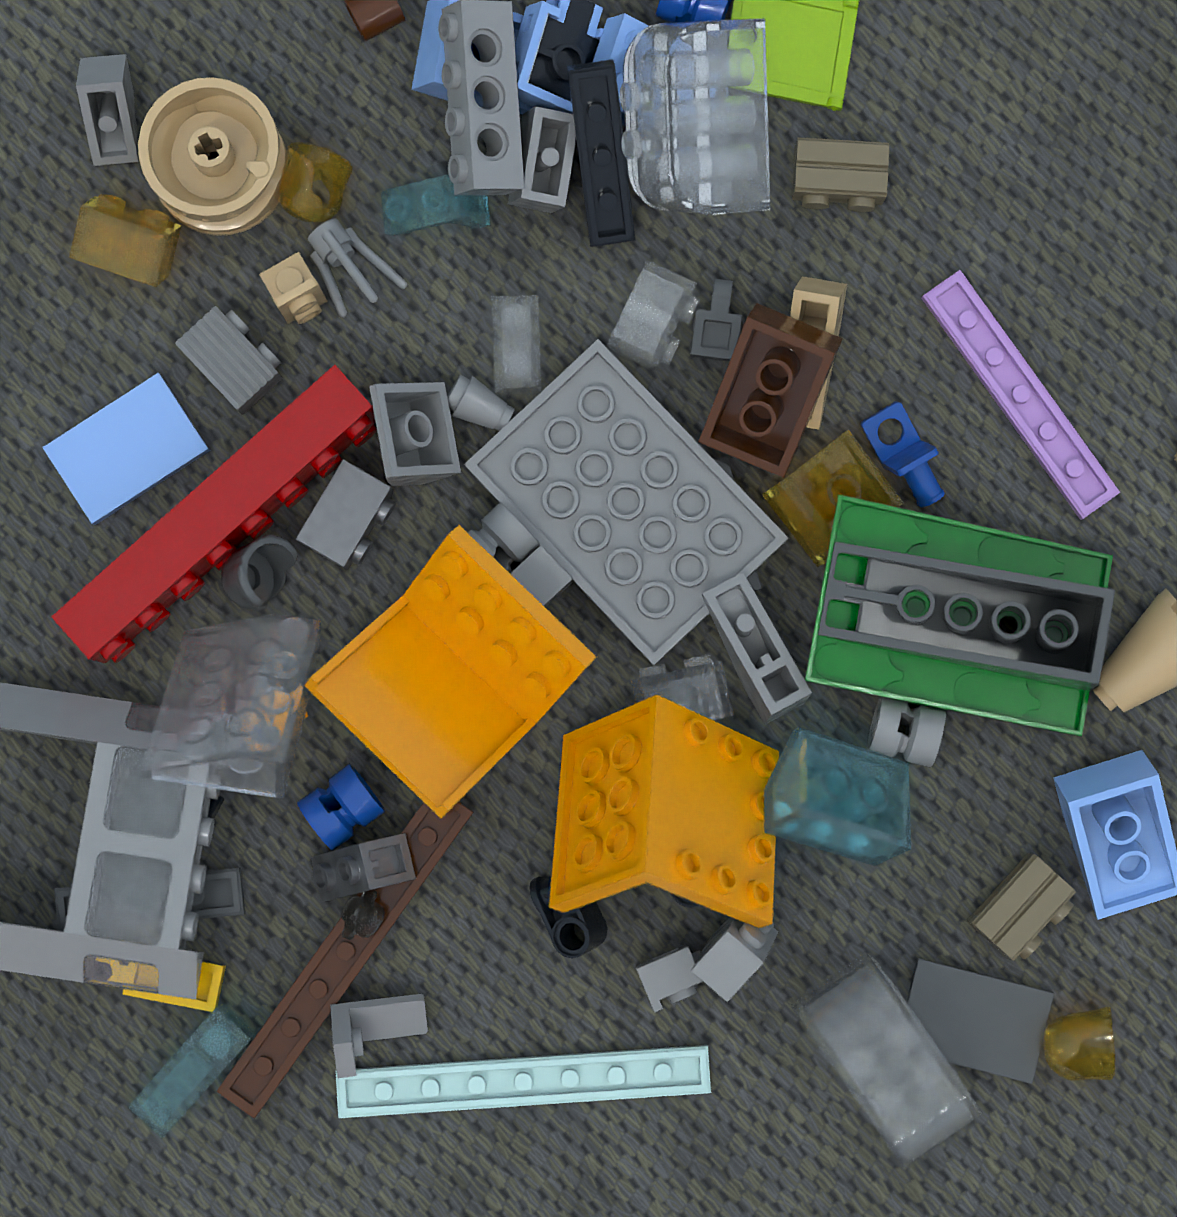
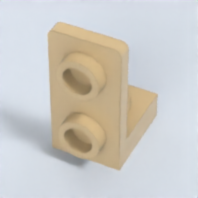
M299 252L259 274L288 324L294 320L298 324L305 323L322 312L320 305L327 302V299Z

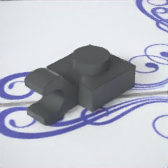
M714 279L710 311L696 310L690 356L730 362L740 336L742 315L729 313L733 281Z

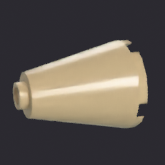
M1166 588L1155 597L1102 666L1099 685L1093 691L1110 711L1118 706L1123 712H1126L1177 687V600Z

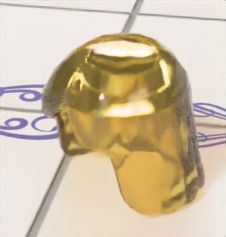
M291 142L288 146L279 190L282 208L288 214L301 221L319 223L329 220L341 208L343 193L352 174L353 167L348 160L325 147H319L311 143ZM321 180L330 193L329 204L323 202L312 191L313 181Z
M1106 1006L1095 1010L1067 1014L1047 1024L1044 1030L1043 1049L1045 1060L1054 1073L1070 1081L1113 1079L1115 1076V1045L1110 1007Z

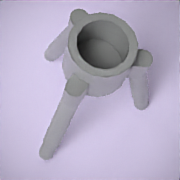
M335 218L324 222L309 235L308 241L315 250L310 257L319 268L340 317H345L347 311L328 263L332 267L343 265L368 300L372 303L378 300L370 284L351 260L355 253L352 247L399 288L405 289L407 287V282L363 243L352 227L344 229L338 219Z

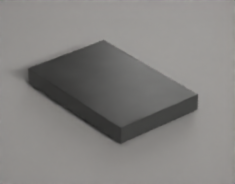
M917 957L906 1002L948 1063L1033 1084L1054 993ZM904 1009L895 1048L941 1061L907 1010Z

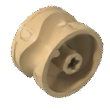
M214 77L197 78L182 82L169 89L156 100L147 112L140 129L138 154L142 172L165 208L175 219L188 228L211 235H232L247 231L267 218L281 201L289 175V162L285 144L267 107L254 93L244 86L230 80Z

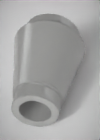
M460 374L447 396L452 417L500 431L510 421L515 410L474 376L468 379Z

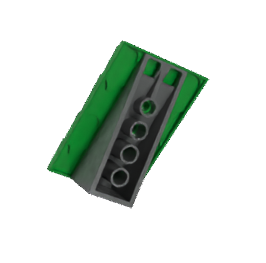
M838 494L805 681L1081 737L1089 692L1099 685L1115 595L1114 589H1108L1113 555ZM1003 619L1012 620L1016 626L1015 632L1012 634L1002 632L999 628V622Z

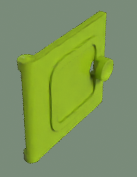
M733 0L719 86L827 107V109L833 111H841L859 0ZM750 26L753 28V30H754V32H755L754 42H753V33H752L751 29L749 28Z

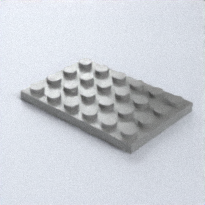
M599 339L464 464L490 494L519 520L537 542L568 573L578 587L653 666L710 614L702 593L742 572L748 578L789 539Z

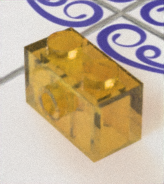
M107 194L95 196L81 205L69 258L153 287H157L169 277L182 225L169 221V216L165 213L152 209H144L141 212L125 206L126 202L123 199Z

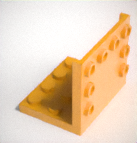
M458 525L446 536L403 596L313 674L304 686L428 807L442 818L543 718L595 660L596 656L471 535Z
M657 694L563 735L549 907L564 913L644 883H649L754 927L762 928L773 923L779 751Z

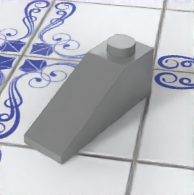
M742 572L702 593L704 602L737 675L763 723L766 725L805 704L812 692L745 574Z

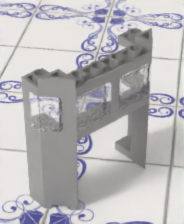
M0 682V730L97 744L64 931L0 922V970L196 1000L204 952L186 949V942L194 941L198 926V913L192 912L194 894H201L205 884L206 865H200L202 847L210 846L213 836L214 818L208 817L210 799H218L222 782V771H216V765H223V763L236 764L243 719Z

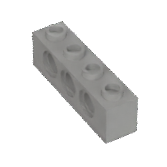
M459 0L442 9L438 26L440 39L444 42L445 62L442 67V82L447 89L448 97L445 128L450 136L452 155L448 163V174L451 182L454 184V196L507 195L525 189L512 1ZM471 43L478 48L480 61L473 56ZM474 90L481 94L483 108L476 103ZM478 136L481 137L486 144V155H484L478 148Z

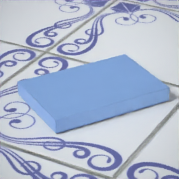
M159 372L42 447L93 525L106 519L210 451Z

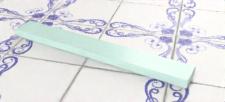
M708 1045L356 1068V1076L338 1078L336 1070L338 1118L711 1093Z

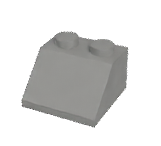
M445 382L387 383L369 386L385 476L390 486L427 484L461 473Z

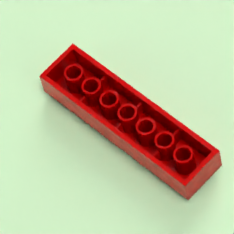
M334 364L52 615L51 618L88 659L107 663L110 659L114 663L119 662L135 648L136 644L132 640L145 628L152 632L162 625L171 615L167 608L180 597L187 601L200 591L205 585L201 578L214 566L218 570H222L224 563L242 541L249 535L255 540L265 533L274 523L270 516L279 508L285 505L290 509L302 500L309 491L305 485L316 475L319 474L322 478H325L331 474L342 462L343 459L339 455L352 443L357 448L360 447L376 433L377 428L374 426L376 420L373 406Z

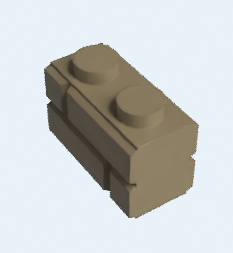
M798 137L794 146L792 200L802 201V207L807 209L829 208V202L848 203L847 209L850 211H874L875 205H883L887 197L889 143Z
M1027 853L966 921L1007 959L1014 961L1020 956L1024 960L1041 944L1043 939L1038 935L1050 921L1057 925L1068 915L1074 906L1069 900L1076 891L1037 855Z

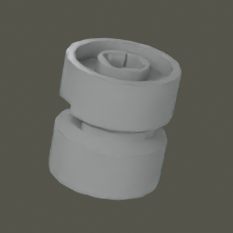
M501 503L497 504L481 519L482 529L480 531L471 529L468 532L509 573L512 572L511 564L513 562L522 563L540 546L531 533Z
M879 697L868 735L867 752L893 758L898 753H902L906 762L931 768L941 744L946 711L919 704L912 709L909 707L908 702ZM899 725L907 726L905 735L897 732Z

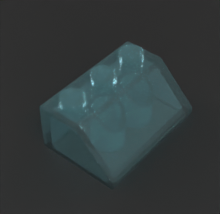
M798 727L793 730L764 788V833L873 866L911 850L909 763Z

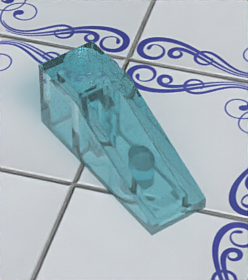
M225 1003L219 1005L183 1043L128 1108L163 1139L249 1045L257 1033Z

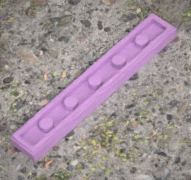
M961 270L924 294L921 299L1079 519H1084L1118 495L1120 491Z

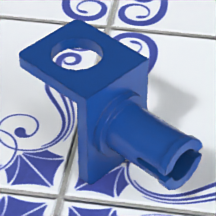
M893 402L861 422V428L883 468L897 476H904L917 500L918 507L929 506L944 496L945 492L941 489L927 463L928 460L938 455L939 452L935 446L920 439L900 402ZM889 418L898 420L902 427V435L899 440L893 444L882 443L878 437L880 424Z

